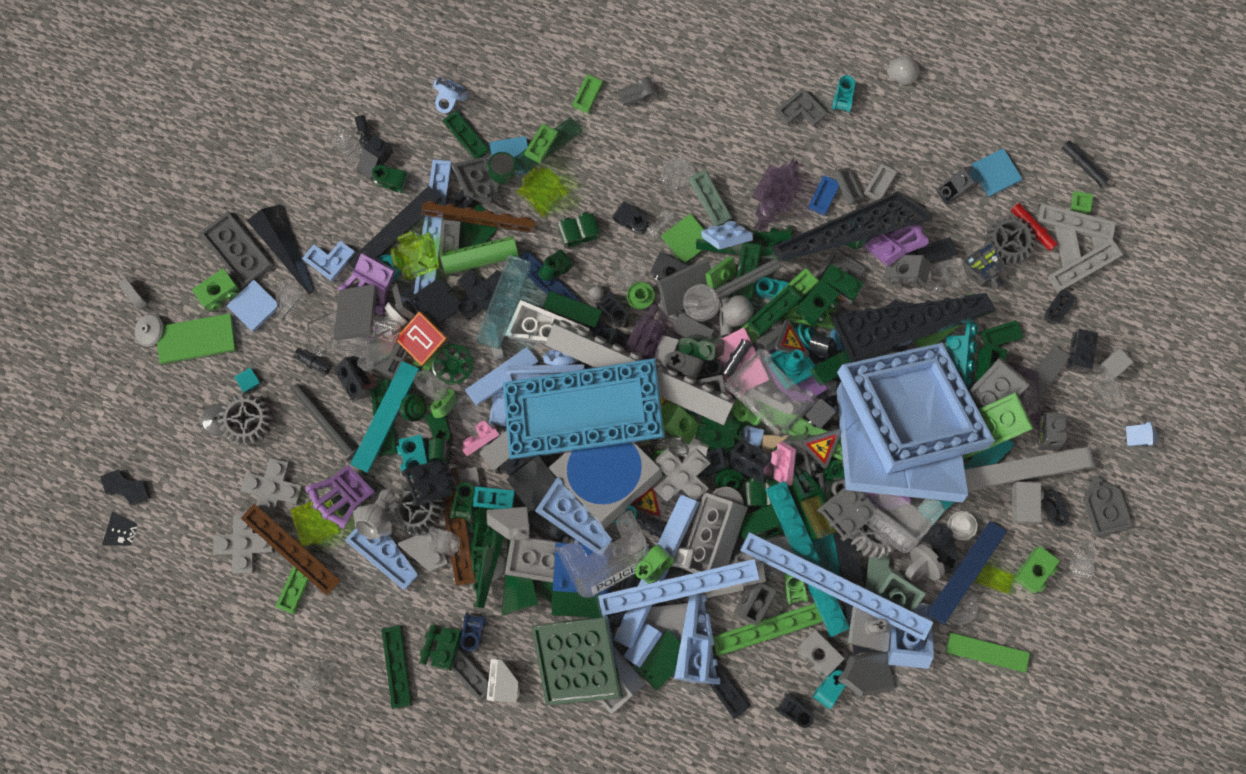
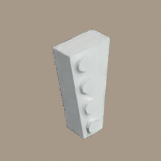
M520 300L505 335L509 339L546 344L553 324L561 320L571 323L573 328L587 330L591 336L593 332L585 326Z

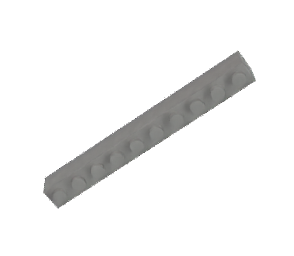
M564 320L553 324L545 344L595 368L645 360L639 353H629L624 350L623 346L609 344L605 338L591 336L587 330L573 328L571 323ZM656 361L660 397L722 425L725 424L735 402L732 395L726 392L719 393L708 384L701 385L690 376L683 377L675 369H665Z

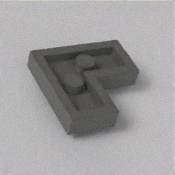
M803 88L775 110V114L787 126L800 115L812 127L827 116V112Z

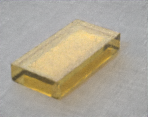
M819 496L801 502L818 539L836 532L834 527H830V522L825 516L817 511L823 505Z

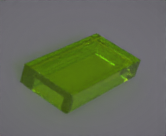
M985 565L974 580V583L1009 594L1014 575Z

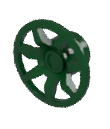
M445 345L438 349L433 356L431 364L433 374L439 381L448 385L462 383L470 376L473 370V358L470 352L461 345ZM448 348H458L454 356H451L447 350ZM461 350L467 354V359L459 358ZM442 351L445 353L446 360L437 359ZM470 362L469 369L466 373L464 371V364ZM435 363L444 366L439 373L436 372ZM447 373L451 381L444 380L440 376ZM461 374L464 375L461 379L454 381L455 377H459Z

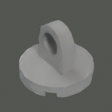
M917 544L911 549L910 555L914 563L908 567L905 573V577L909 581L914 583L924 575L936 581L944 575V565L942 562L939 563L937 561L938 555L931 548L923 544Z

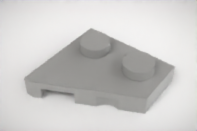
M429 529V534L415 535L398 543L404 551L429 572L448 565L435 530Z

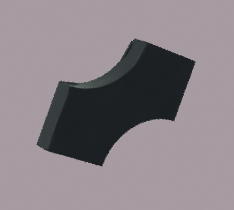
M119 469L100 476L105 494L107 495L121 494L127 499L129 505H135L150 499L144 480L130 481L124 477Z

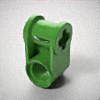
M737 394L730 413L739 421H749L755 426L760 424L763 418L762 410L747 396Z
M656 545L636 566L635 574L648 584L655 583L672 566L674 558L661 545Z
M784 572L788 605H791L792 602L803 600L808 602L804 582Z

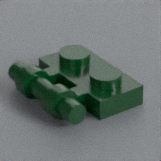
M430 625L429 631L426 632L424 637L426 639L424 647L420 650L419 664L426 666L428 659H433L431 663L433 668L452 671L462 638V631L442 627L439 635L436 634L438 626ZM436 641L438 642L435 652H432L431 649L433 642Z

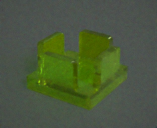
M543 167L538 171L533 168L522 178V186L516 191V194L542 218L568 194V190L561 184V179L549 168L545 170Z
M410 231L398 236V241L402 244L397 245L398 250L395 248L391 249L393 265L402 271L404 280H411L439 268L434 239L431 233L419 235L415 231Z
M330 500L325 503L328 509L332 506ZM312 501L290 509L302 547L310 544L318 545L334 539L335 535L341 533L340 525L328 519L325 520L322 517L323 514L313 508Z

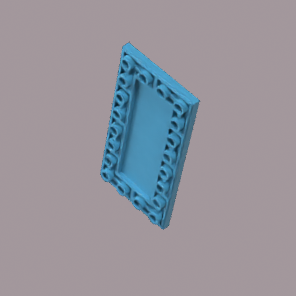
M655 358L503 382L509 459L511 460L665 437Z

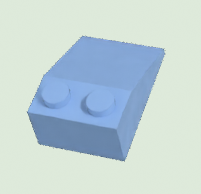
M919 603L914 613L931 621V617L927 615L928 610L931 608L930 604ZM891 625L888 665L929 669L934 657L932 626L924 641Z

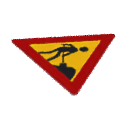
M652 486L635 500L631 506L637 510L660 517L656 493Z

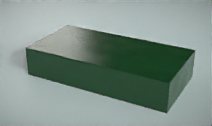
M1017 320L980 332L985 347L988 345L998 347L1023 338Z

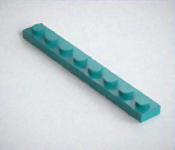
M785 481L766 488L767 495L793 554L822 567ZM807 584L829 636L833 637L849 629L837 598Z

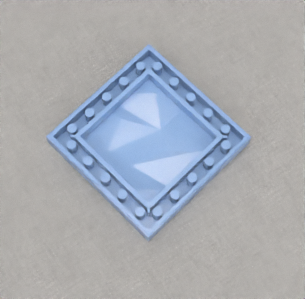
M943 343L843 364L837 372L887 474L987 449L995 442Z
M840 383L836 391L846 490L963 502L968 496L962 455L887 474L843 383Z

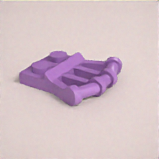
M916 224L877 235L864 245L867 251L888 267L906 253L926 246L929 240L923 233V227Z
M365 252L361 253L355 270L352 271V276L338 288V291L348 289L358 278L361 279L358 287L366 286L367 283L370 285L375 284L377 291L378 289L380 290V304L375 305V312L385 315L386 309L384 306L387 304V293L396 269Z
M349 465L330 479L308 485L305 488L307 494H310L313 508L319 510L325 520L328 519L340 525L339 527L342 529L346 527L353 511L375 493ZM333 487L332 490L319 498L318 490ZM339 493L343 498L328 509L325 503ZM348 503L350 505L344 518L334 514L345 504Z

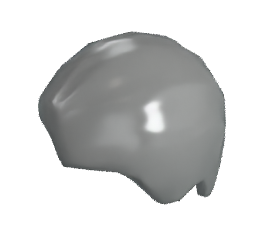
M900 56L892 60L890 65H888L887 73L889 78L896 80L900 85L911 84L919 76V65L913 58L908 56Z
M740 295L732 297L723 306L722 312L724 319L731 327H738L746 324L752 318L754 309L749 298Z

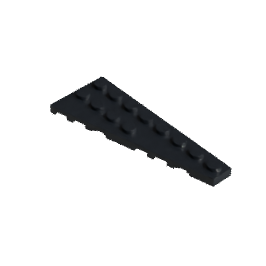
M896 191L772 247V253L781 261H786L932 220V213L900 191Z
M981 293L965 295L963 298L950 299L949 297L939 301L926 300L924 303L916 304L910 302L887 305L885 308H865V310L861 311L848 310L845 313L838 314L833 312L829 314V319L852 363L871 358L993 313L995 307L988 294Z

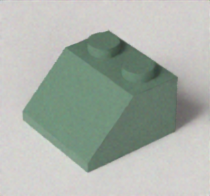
M891 567L887 568L874 591L875 594L912 612L915 611L926 595L923 587L915 582L912 583L904 575Z

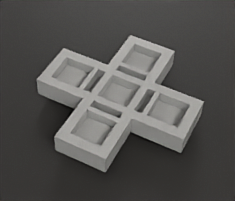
M667 448L654 460V463L665 475L653 485V489L666 502L681 489L693 500L698 499L709 489L708 485L698 474L710 464V461L697 448L682 460Z
M270 458L265 476L245 473L240 491L257 495L256 505L274 519L279 501L298 505L303 486L285 482L290 463Z
M244 514L233 515V534L213 535V555H233L232 574L254 573V554L274 553V548L261 536L254 533V530L241 519Z

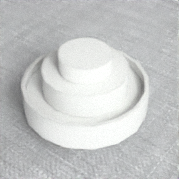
M388 302L384 306L386 309L385 319L390 325L393 326L395 324L398 326L400 324L404 327L409 322L398 311L396 304L393 305L391 302Z
M960 511L950 516L947 521V528L954 532L953 538L964 541L975 535L977 522L972 514Z

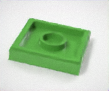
M691 214L661 235L663 241L678 259L686 264L704 251L696 249V240H704L701 231L704 229Z

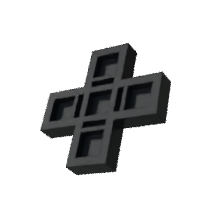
M472 269L457 280L461 287L469 294L462 300V305L458 307L459 312L468 321L483 309L496 322L509 310L497 296L511 284L498 269L484 282Z

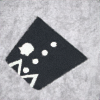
M112 512L102 546H130L137 529V523Z

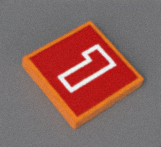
M422 311L418 312L395 338L421 366L425 365L448 339Z

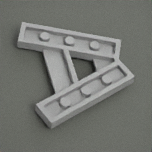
M1046 204L1040 205L1037 222L1041 225L1055 228L1063 268L1047 277L1057 293L1123 256L1113 241L1116 222ZM1076 233L1092 237L1094 250L1081 257Z

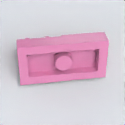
M485 420L475 425L479 435L474 438L471 436L465 439L463 445L460 446L466 456L499 435L493 426L490 427Z
M780 442L777 444V450L772 452L771 463L775 465L773 478L778 482L785 481L786 485L790 486L793 481L796 449L785 442Z

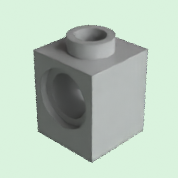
M1119 348L1097 367L1111 381L1130 366L1133 361L1126 351Z

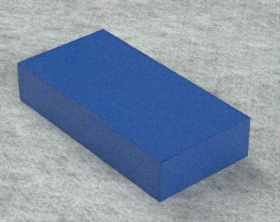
M823 175L808 209L825 216L838 190V182Z

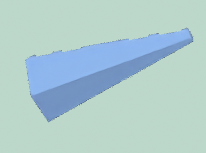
M703 593L689 596L674 679L695 683L720 684V678L717 677L715 668L718 665L717 659H714L712 650L714 641L710 617L706 613L704 603L707 599Z

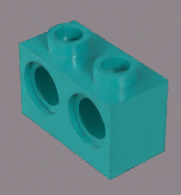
M422 434L398 439L397 452L399 457L402 456L403 464H400L401 472L404 469L411 468V465L415 462H418L420 465L429 463L425 439ZM410 444H416V449L413 452H407V447Z
M475 487L473 506L494 509L514 508L516 492L514 490Z

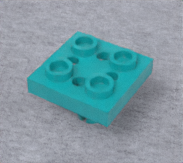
M795 349L792 353L777 351L765 358L766 364L786 391L813 377L810 370L815 367V364L809 356L804 357L803 352Z

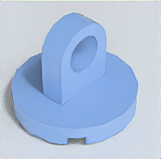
M437 77L433 86L439 91L435 102L438 111L448 113L454 108L457 100H467L469 92H464L465 88L449 79L441 81L442 77ZM442 99L448 100V108H443L441 106Z
M555 349L548 351V355L547 353L543 354L544 363L549 365H568L580 361Z

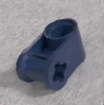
M469 612L465 613L461 645L465 650L475 652L480 648L485 629L486 615L476 616L470 615ZM470 637L476 639V644L472 648H468L466 645V641Z

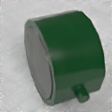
M507 152L494 153L489 158V163L485 164V167H488L490 178L499 184L510 182L514 179L515 172H519V169L516 168L514 157Z

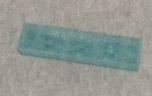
M508 255L476 337L477 343L500 350L530 272V261Z

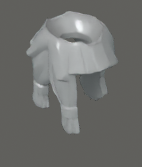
M390 489L382 490L379 495L374 494L369 505L357 507L353 511L355 528L361 535L368 539H378L391 534V524L395 520L394 516L397 514L393 509L397 505H394L388 514L386 510L396 501L394 492Z

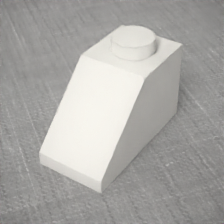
M491 659L487 700L516 703L520 694L518 681L502 660Z

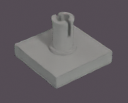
M853 606L848 643L888 652L891 624L887 623L884 619H879Z

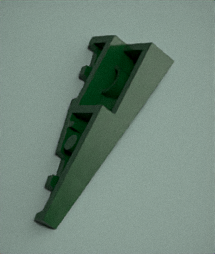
M787 225L786 229L776 230L774 227L770 228V231H750L753 240L747 243L761 245L759 257L780 260L772 253V247L792 238V225ZM696 240V249L741 254L742 243L717 249L706 240Z
M795 458L792 485L788 486L812 542L836 532V529L830 527V522L822 513L817 511L828 501L824 497L826 494L807 471H802L796 464L797 460ZM824 509L827 512V514L832 518V520H834V518L829 514V512L826 509Z
M483 507L472 508L473 523L470 524V529L473 530L474 535L473 542H471L472 572L475 573L476 583L473 584V590L476 591V603L473 605L477 608L485 607L504 539L502 534L487 524V510L496 509Z
M509 539L507 540L506 564L510 546ZM505 575L502 616L539 606L533 579Z

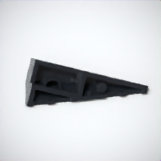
M279 204L260 209L247 222L308 294L312 293L314 289L304 267L283 207Z

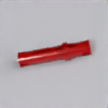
M1020 202L1010 210L1018 219H1023L1022 223L1029 222L1027 227L1028 229L1033 228L1032 234L1036 235L1035 240H1039L1048 251H1051L1058 244L1047 232L1048 229L1046 227L1043 228Z

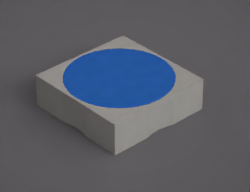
M634 442L568 451L549 467L552 475L555 478L559 477L564 486L583 504L588 513L603 529L619 517L632 501L642 496L663 477L660 468Z

